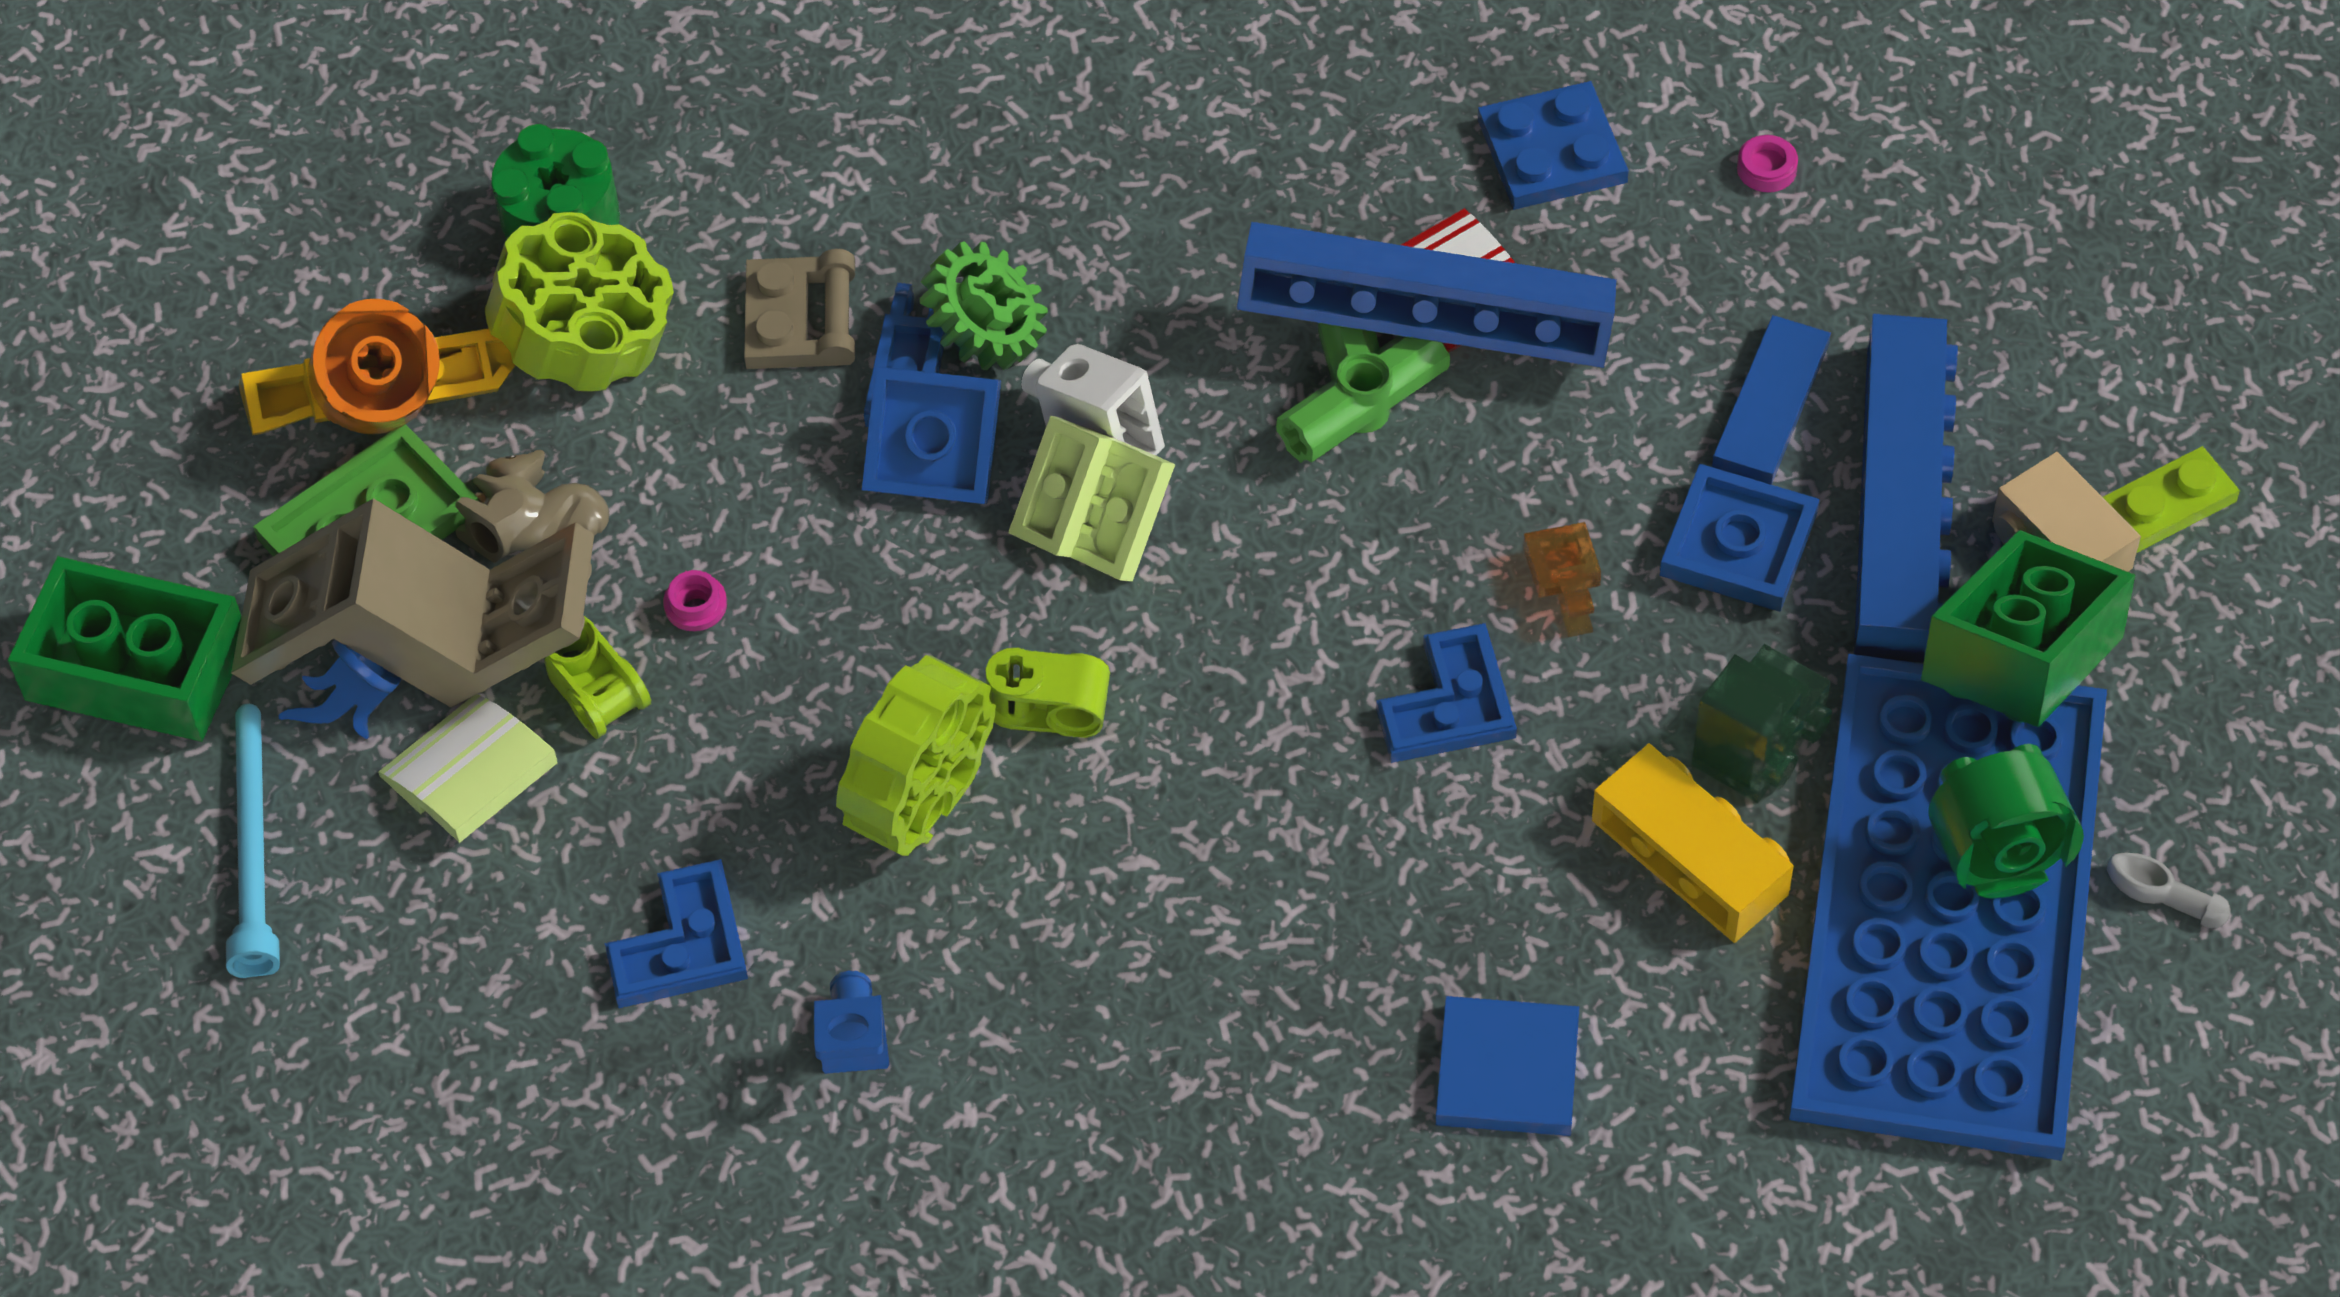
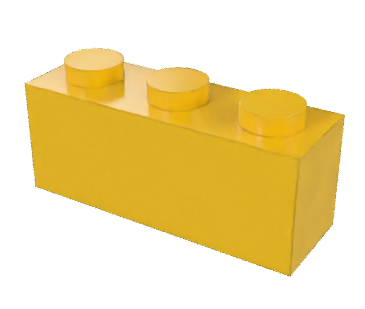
M1650 743L1594 790L1592 821L1733 943H1736L1789 896L1794 865L1790 862L1784 849L1771 838H1761L1742 822L1739 813L1732 804L1722 797L1710 795L1694 781L1692 774L1681 761L1672 756L1665 757Z

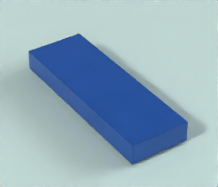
M1772 315L1714 453L1713 468L1772 485L1828 349L1830 332Z

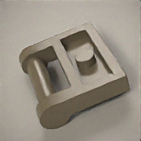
M831 249L823 252L820 257L746 260L744 356L746 369L851 365L854 362L855 341L849 335V282L855 277V257L852 253L844 249ZM809 283H825V335L819 340H808Z

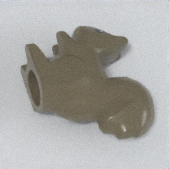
M536 450L528 454L511 455L495 459L488 463L485 469L486 475L479 474L474 477L473 483L483 493L477 492L475 494L479 501L462 497L455 503V507L465 518V523L456 529V535L469 547L493 563H496L516 551H523L575 522L592 532L595 536L606 528L610 511L599 492L586 484H561L545 494L537 489L535 486L540 482L545 473L542 469L545 453L543 450Z

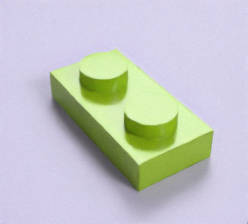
M2201 446L2103 496V498L2141 536L2137 549L2138 553L2237 502L2240 490L2208 451Z

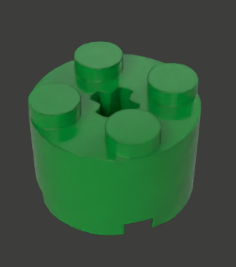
M534 124L522 129L518 134L517 140L511 143L497 159L492 171L491 184L501 228L507 239L520 226L541 224L548 221L554 213H583L596 222L606 225L619 224V202L611 162L608 157L607 148L603 143L578 131L550 129L543 124Z
M2023 744L2011 751L1995 753L1978 760L1971 757H1962L1952 761L1942 770L1940 778L1943 784L1937 789L1931 799L1928 815L1957 881L1964 889L1966 884L1973 886L1977 895L1985 898H2004L2022 894L2049 881L2045 870L2058 860L2062 859L2066 868L2079 853L2084 839L2082 826L2052 765L2043 756L2037 745Z

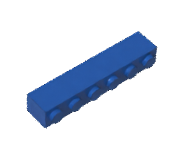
M1251 222L1244 256L1237 310L1604 368L1615 314L1617 279Z
M1883 314L1872 315L1866 362L1854 655L1924 662L1931 616L1944 604L1938 602V588H1948L1951 570V550L1940 549V535H1950L1953 498L1942 497V483L1951 484L1955 449L1954 446L1943 445L1944 432H1953L1956 413V395L1945 394V381H1955L1958 346L1947 344V319Z

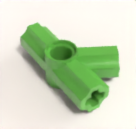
M1318 323V334L1331 381L1279 416L1276 422L1277 432L1284 441L1287 451L1300 463L1305 460L1313 462L1355 432L1369 433L1381 428L1388 421L1393 406L1449 368L1450 354L1442 342L1398 335L1382 347H1379L1374 331Z

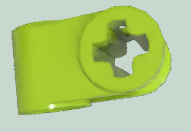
M584 616L585 623L580 639L570 646L564 647L545 657L544 662L551 683L567 700L574 714L595 739H599L606 734V726L635 707L640 710L645 709L651 705V698L644 682L632 665L618 655L594 626L593 622ZM569 651H583V653L575 657L566 658L562 656Z
M1021 648L1003 649L996 652L989 659L985 668L986 684L991 686L990 701L996 705L994 723L1000 727L1052 732L1062 736L1080 738L1092 737L1101 732L1110 679L1109 666L1103 660L1083 653L1058 654L1029 651ZM1016 664L1020 667V678H1014V665ZM1009 700L1015 701V713L1013 714L1009 713Z

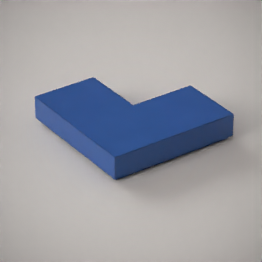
M1486 623L1424 635L1423 646L1436 689L1376 700V711L1391 763L1515 739L1517 736V727Z
M721 859L657 873L669 929L604 943L618 1008L748 979Z

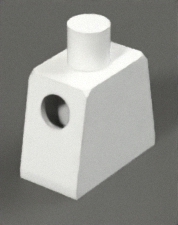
M1080 344L1069 346L1052 364L1043 359H1036L1025 370L1021 383L1024 392L1039 399L1046 426L1050 416H1055L1110 436L1153 455H1157L1165 447L1146 370Z

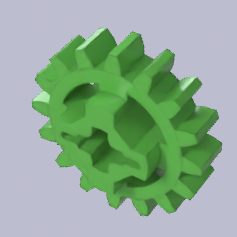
M964 241L960 242L952 251L946 249L930 265L931 270L921 279V283L928 290L919 298L920 304L934 311V314L926 320L928 327L942 328L945 334L942 336L940 344L943 347L949 346L952 343L960 347L959 360L964 363L972 355L978 357V362L983 370H988L995 362L1003 370H1006L1016 361H1023L1038 346L1037 341L1046 334L1047 328L1039 321L1048 313L1047 307L1035 303L1033 299L1041 291L1039 285H1027L1022 279L1027 272V268L1024 265L1018 266L1015 269L1008 265L1009 257L1007 251L1002 250L996 257L990 255L986 242H980L971 250ZM963 277V281L957 283L956 278ZM1007 328L1012 329L1010 335H1005Z

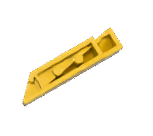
M489 329L434 337L439 350L440 366L436 384L425 404L497 392L515 367V364L512 363L511 352L501 340L490 334ZM367 355L363 366L359 367L360 369L368 370L372 379H380L383 371L388 369V367L379 366L374 355ZM310 358L304 359L301 364L241 373L239 389L252 435L263 434L310 417L314 418V423L330 421L318 406L310 388L308 377Z

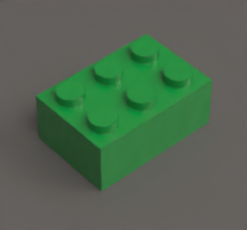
M2019 530L1931 616L1921 680L1946 690L1952 696L1969 699L1999 711L2011 720L2039 727L2123 639L2135 574Z
M57 556L14 645L8 662L25 701L203 742L233 675L231 670L241 622V613L234 596Z

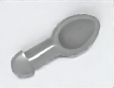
M2125 852L2114 854L2108 860L2107 872L2112 882L2130 898L2141 903H2163L2201 920L2200 925L2208 928H2219L2230 919V905L2224 897L2216 893L2210 896L2176 881L2171 871L2162 862L2139 853Z

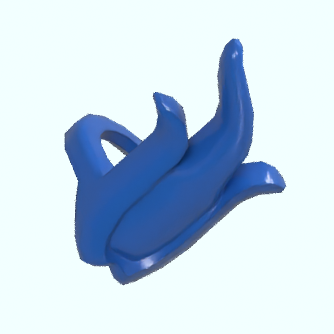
M334 639L332 645L339 658L326 674L319 677L302 676L305 684L313 690H327L336 685L334 691L318 707L291 708L281 712L278 717L281 720L290 719L316 724L331 723L357 705L353 716V728L358 735L368 739L367 723L370 714L399 685L401 678Z

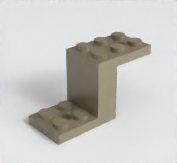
M373 498L250 570L231 674L252 685L269 674L285 668L289 663L312 650L323 647L332 639H335L452 708L580 639L585 623L583 614L587 585L592 572L591 555L594 534L575 522L498 566L488 569Z

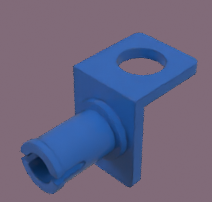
M850 970L841 972L834 976L830 982L832 1000L814 1001L815 1056L821 1060L822 1069L825 1074L887 1069L889 1067V1052L881 995L872 996L871 980L864 973Z

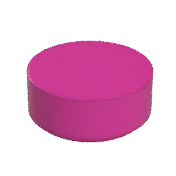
M1774 135L1756 136L1746 141L1740 148L1737 172L1742 182L1756 191H1780L1794 181L1797 173L1798 155L1792 144L1781 137Z

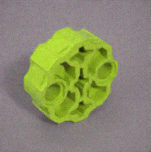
M554 213L548 221L541 224L520 226L504 243L492 280L493 286L485 307V316L490 334L504 343L511 352L512 363L538 380L553 379L566 383L576 391L606 390L611 382L620 378L638 377L652 362L667 324L666 314L674 291L668 269L653 259L647 251L646 241L633 231L620 224L606 225L593 221L583 213Z
M925 655L919 663L911 667L905 665L889 681L878 703L864 718L850 747V757L846 770L838 784L836 807L841 809L844 814L842 825L902 856H908L915 847L922 843L928 844L934 836L929 833L941 814L946 817L950 814L973 782L981 765L983 749L993 729L996 705L991 703L989 697L991 686L931 655Z

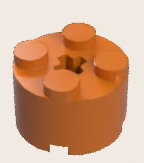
M364 299L348 304L332 316L323 326L310 356L308 377L314 399L328 420L357 433L381 434L404 426L422 410L438 378L440 366L439 350L432 332L426 324L424 325L414 314L409 312V309L390 300ZM367 355L376 356L379 366L388 367V369L383 371L380 379L370 378L368 370L359 368L363 366Z

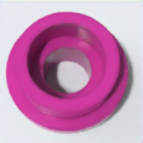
M689 570L677 575L671 581L664 594L663 605L668 620L674 626L685 631H702L714 626L722 619L727 609V597L722 584L710 574L700 570ZM692 599L706 601L697 607L685 606Z

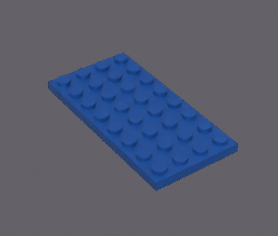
M1848 654L1789 1120L2061 1161L2066 1143L2107 689L2078 685L2039 727L2028 723L2011 720L1999 711L1969 699L1952 696L1946 690L1922 681L1924 664ZM2023 744L2037 745L2043 756L2052 765L2082 826L2084 833L2082 847L2075 859L2066 868L2062 859L2046 869L2045 873L2049 881L2035 889L2004 898L1978 896L1973 886L1966 884L1964 889L1958 883L1929 820L1928 810L1931 799L1937 789L1943 784L1940 774L1949 763L1962 757H1971L1978 760L1995 753L2011 751Z

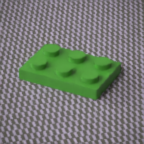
M405 424L377 440L261 520L253 528L257 540L272 556H275L374 498L442 540L465 523V518L455 507V503L462 497L479 501V499Z

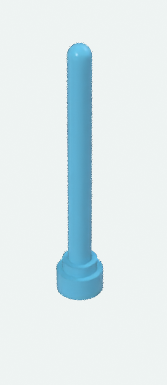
M249 703L241 705L235 714L239 925L233 929L232 935L226 941V968L230 974L238 978L272 975L280 967L279 939L272 933V928L266 924L261 712L257 706Z

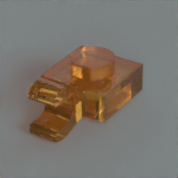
M1581 522L1524 533L1523 550L1538 597L1558 595L1560 612L1568 637L1593 633L1589 614L1594 613V606L1588 588L1600 586L1601 569L1586 523Z

